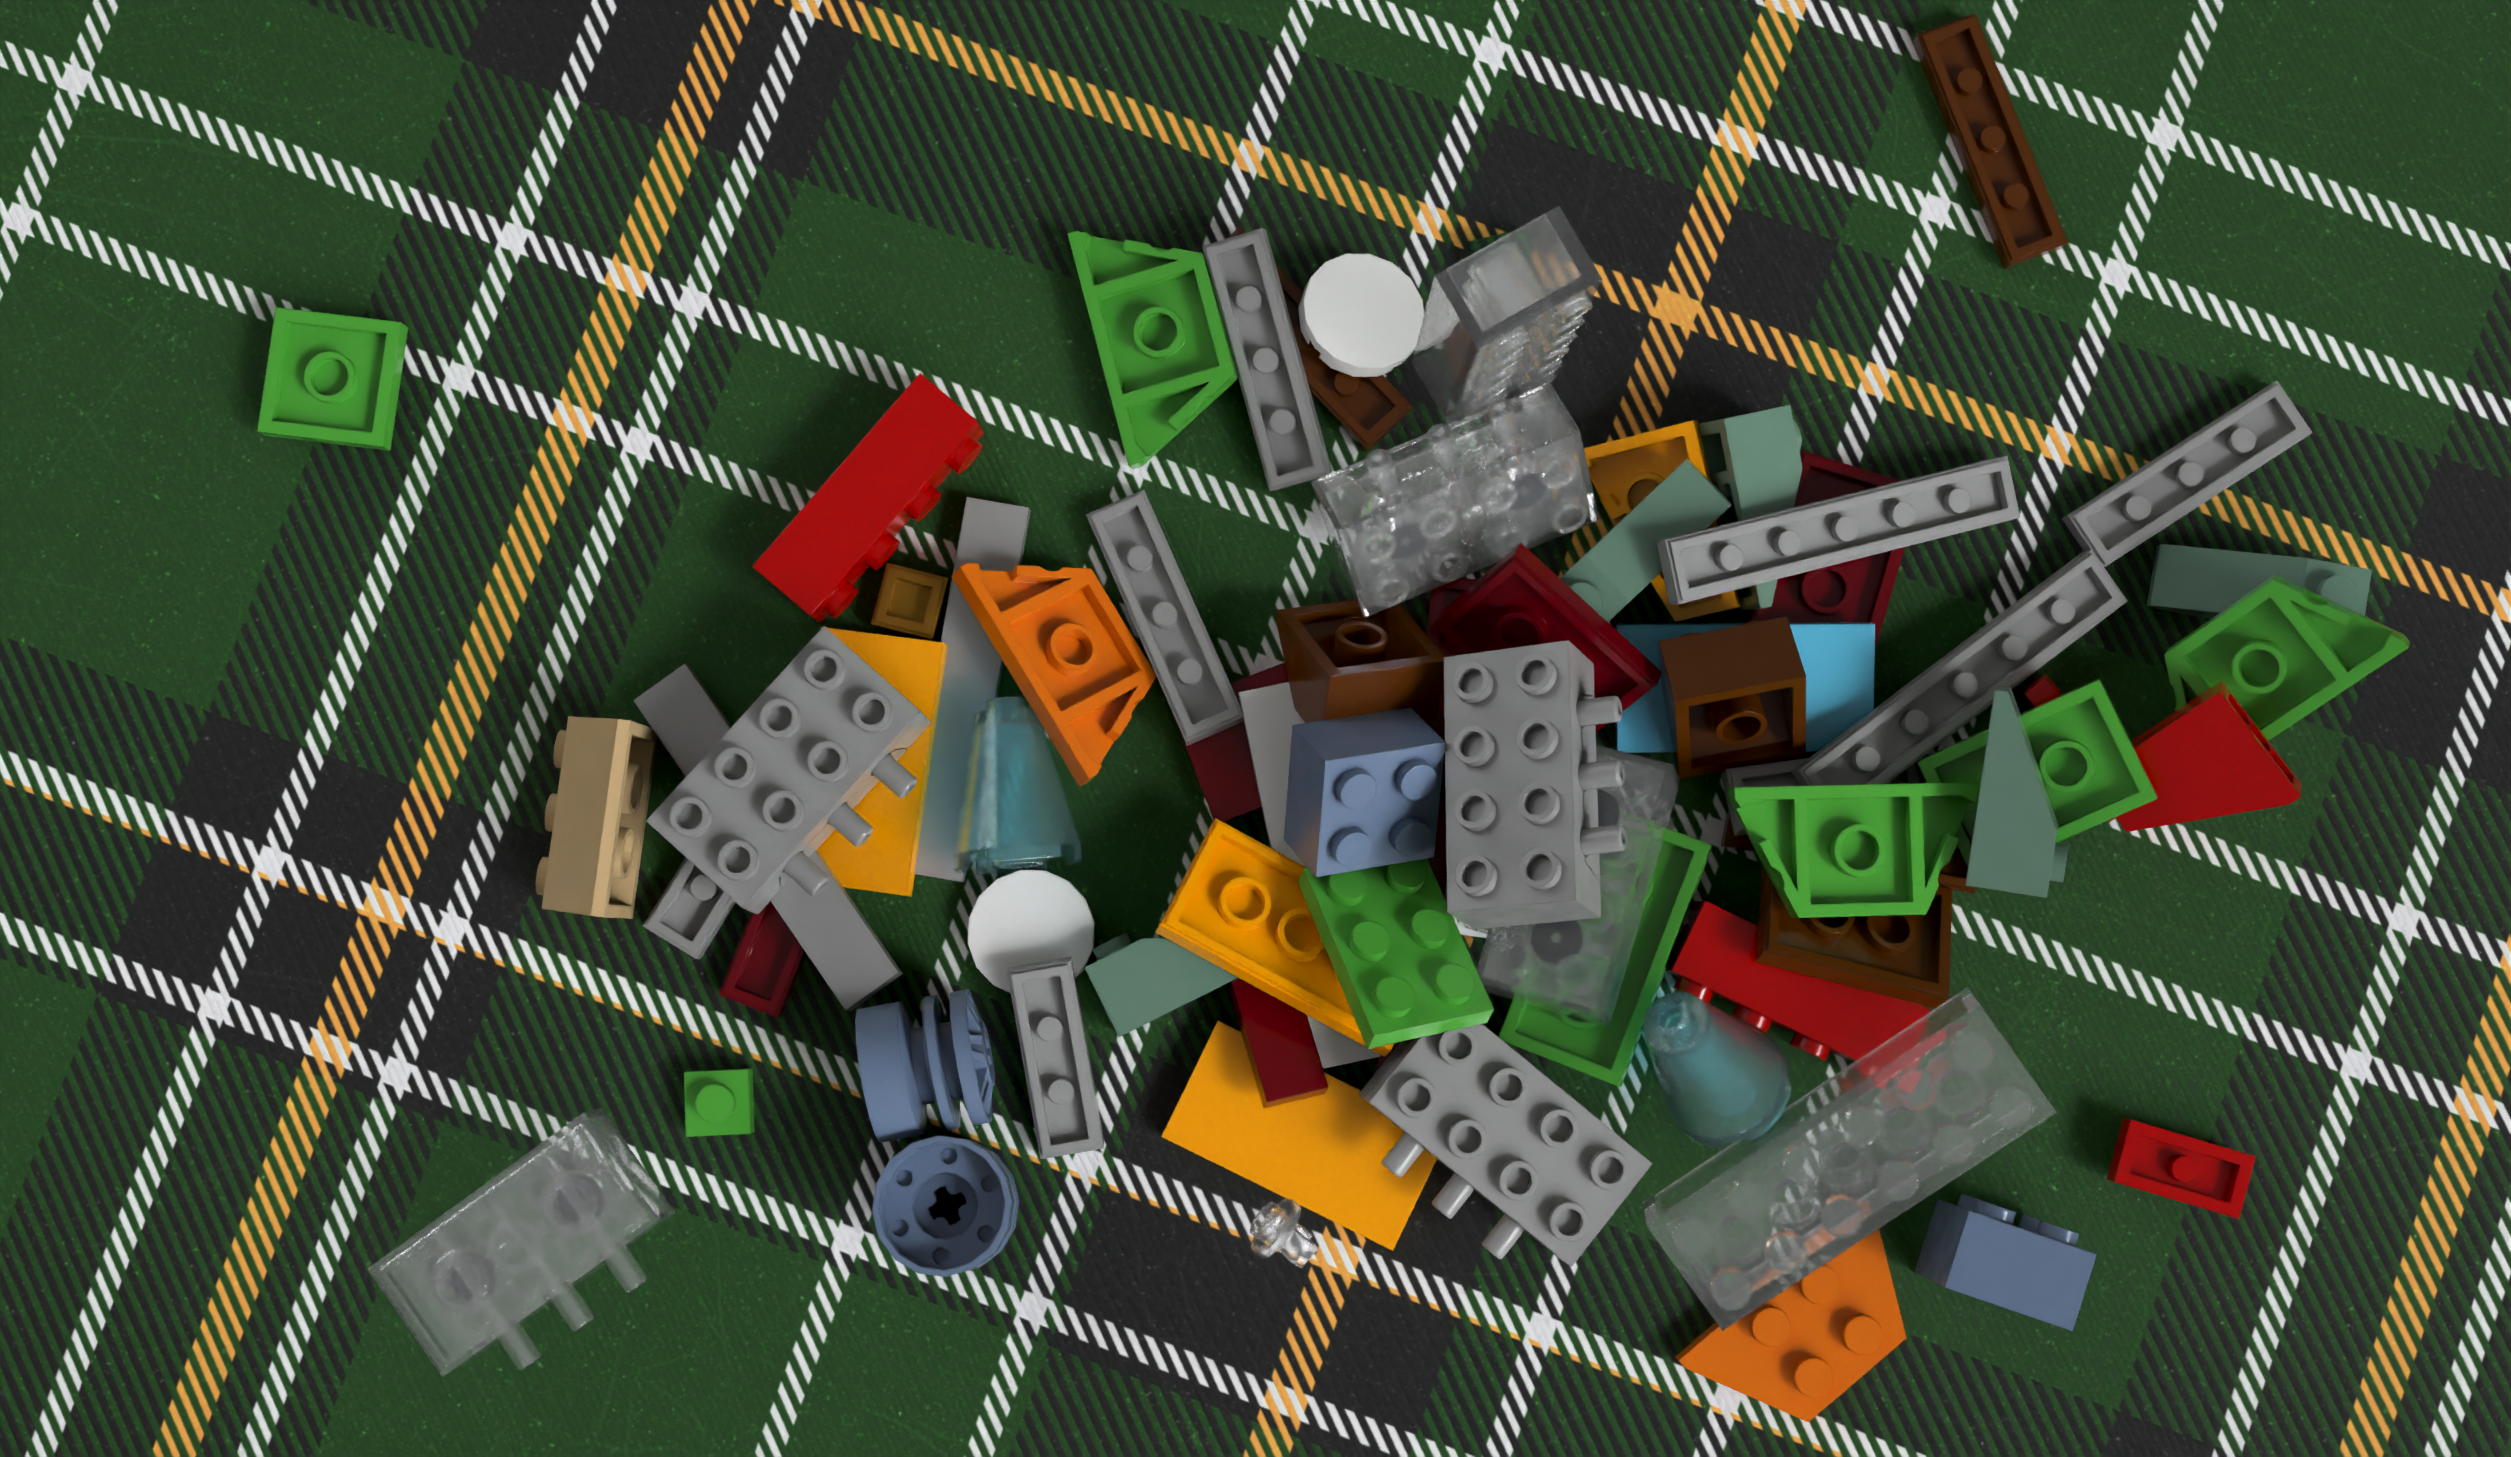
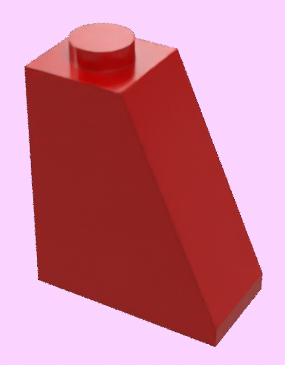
M2221 680L2131 741L2158 799L2115 818L2125 831L2129 832L2290 805L2301 797L2302 783Z

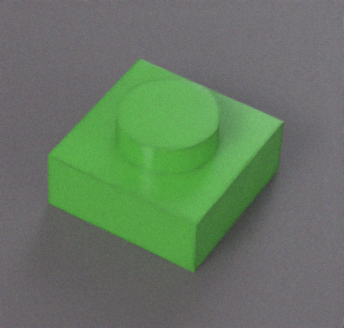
M753 1068L684 1072L686 1137L739 1135L755 1132Z

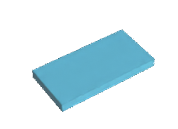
M1872 622L1789 623L1806 674V752H1818L1874 709L1875 624ZM1744 623L1616 624V630L1660 670L1658 641L1676 638L1687 633H1703L1739 626ZM1661 677L1655 687L1625 709L1622 713V719L1619 722H1615V751L1617 753L1673 752Z

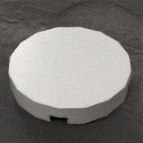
M1344 254L1325 262L1309 279L1298 307L1300 330L1306 342L1309 344L1311 341L1314 348L1321 353L1319 358L1330 368L1353 377H1378L1392 371L1395 366L1402 364L1419 344L1425 325L1423 299L1411 278L1392 262L1371 254Z
M1019 870L996 879L979 895L969 917L968 946L975 965L994 986L1011 993L1007 975L1009 967L1072 957L1075 978L1084 971V967H1086L1093 952L1092 949L1095 947V920L1087 900L1070 881L1048 871Z

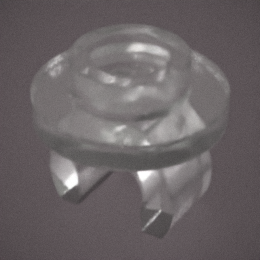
M1289 1198L1282 1200L1278 1204L1270 1202L1259 1211L1250 1227V1233L1254 1236L1251 1249L1261 1258H1267L1279 1250L1288 1260L1300 1268L1307 1263L1318 1247L1310 1241L1313 1237L1312 1234L1297 1223L1301 1213L1300 1205Z

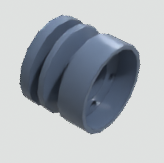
M969 989L950 992L951 1022L946 1021L938 995L925 997L922 1014L923 1027L918 1028L913 1027L911 1018L902 1001L857 1009L855 1030L859 1071L870 1122L874 1134L880 1143L925 1134L927 1104L936 1103L939 1115L947 1130L960 1127V1098H964L973 1126L992 1121V1091L995 1085L992 1050L986 1025L976 1010L974 999Z
M935 1136L911 1143L889 1160L876 1182L872 1213L878 1238L896 1261L919 1274L947 1277L982 1267L1004 1249L1016 1228L1020 1200L1014 1176L998 1154L976 1141ZM944 1188L951 1195L963 1194L965 1196L966 1204L958 1209L961 1220L956 1224L950 1216L938 1217L936 1215L934 1207L943 1202L940 1191Z

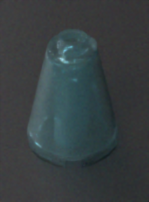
M1000 697L987 700L986 710L974 714L953 854L954 871L964 874L971 865L970 862H976L977 874L1014 873L1019 870L1049 869L1048 858L1062 857V854H1064L1065 866L1083 861L1082 845L1043 726L1032 708L1025 707L1023 697Z
M1670 993L1652 1004L1644 1018L1643 1032L1666 1109L1677 1128L1693 1142L1714 1149L1728 1148L1725 1143L1735 1142L1744 1138L1750 1142L1763 1136L1780 1119L1790 1098L1791 1090L1786 1058L1774 1040L1762 1031L1690 993Z

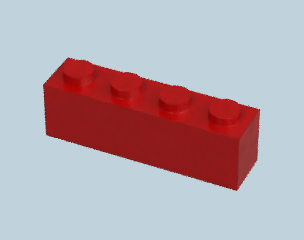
M920 373L752 567L819 623L828 614L832 618L838 617L856 597L859 590L854 584L868 567L871 566L874 570H878L894 554L900 544V541L895 536L911 518L916 522L921 521L934 508L941 497V493L937 488L950 472L954 470L957 474H961L979 455L983 445L978 440L984 434L979 422Z
M1705 900L1695 901L1687 918L1689 921L1683 926L1665 971L1678 977L1673 987L1674 989L1705 1004H1709L1712 996L1715 995L1736 1006L1731 1015L1733 1018L1767 1033L1771 1023L1794 1034L1790 1042L1791 1046L1815 1058L1825 1061L1829 1052L1852 1062L1848 1071L1850 1075L1884 1090L1888 1080L1908 1085L1938 1021L1939 1013L1920 1004L1756 963L1758 926Z

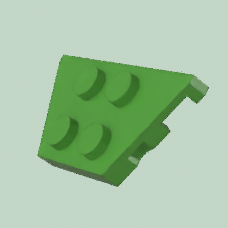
M1074 231L1068 233V238L1128 466L1136 469L1145 465L1238 379V375L1203 253L1177 248L1167 250L1152 247L1148 243L1126 239L1122 242L1093 237L1086 232Z
M2275 574L2168 648L2164 657L2169 682L2174 688L2177 703L2175 711L2222 680L2269 741L2408 649L2410 641L2404 634Z
M1980 782L1727 788L1728 800L1791 918L1926 915L1939 887V873L1950 862L1960 840L1955 836L1969 804L1976 803L1978 799Z

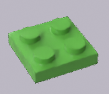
M276 307L257 432L271 437L390 451L408 327L396 321Z

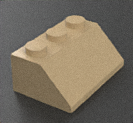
M568 716L567 729L558 732L554 746V765L556 768H561L558 794L552 793L549 796L545 810V829L552 832L549 857L541 858L536 875V892L538 895H543L542 909L604 918L633 919L658 737L651 727L631 720Z

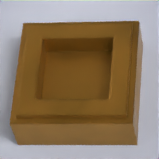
M887 563L871 624L875 627L935 641L951 581L946 577Z

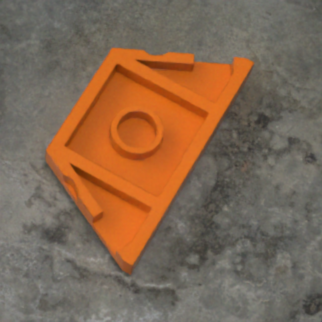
M966 563L960 566L951 577L1078 786L1081 787L1099 772L1102 767V760L1113 742L1121 736L1132 718V711L1144 698L1157 677L1091 568L1063 567L1058 571H1048L1040 566L1016 565L1011 571L980 570L979 563Z
M1861 1197L1676 1355L1675 1358L1684 1368L1806 1422H1810L1906 1339L1874 1206L1868 1199Z

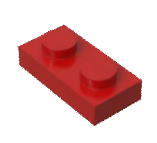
M2123 1118L2106 1180L2239 1219L2256 1156Z

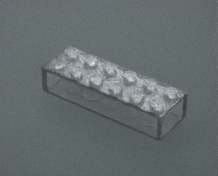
M1560 206L1555 207L1434 276L1412 365L1448 427L1463 419L1468 427L1476 425L1501 409L1499 402L1512 391L1519 388L1522 395L1526 396L1555 379L1554 371L1563 364L1561 358L1570 351L1568 345L1577 337L1576 329L1584 324V314L1593 307L1591 300L1602 278Z
M1967 987L1643 1202L1646 1226L1723 1331L2057 1112Z

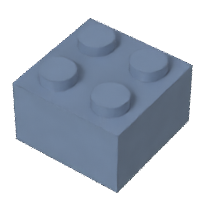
M1411 708L1292 725L1284 829L1285 842L1315 877L1434 857L1446 742Z
M1964 1194L1960 1195L1957 1205L1937 1199L1914 1271L1915 1273L1950 1290L2073 1331L2097 1255L2076 1247L2079 1237L2078 1233L2023 1214L2019 1226L2013 1225L2016 1212Z

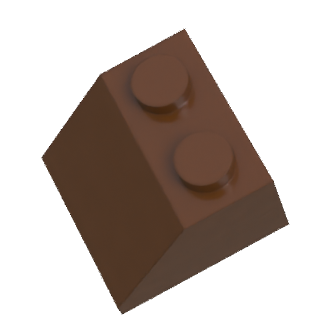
M1392 595L1277 610L1276 623L1295 710L1305 723L1411 708L1430 727L1437 726L1444 687L1445 656Z
M1787 616L1765 621H1750L1739 626L1703 633H1687L1676 638L1658 641L1660 671L1662 672L1661 685L1679 779L1806 755V674Z

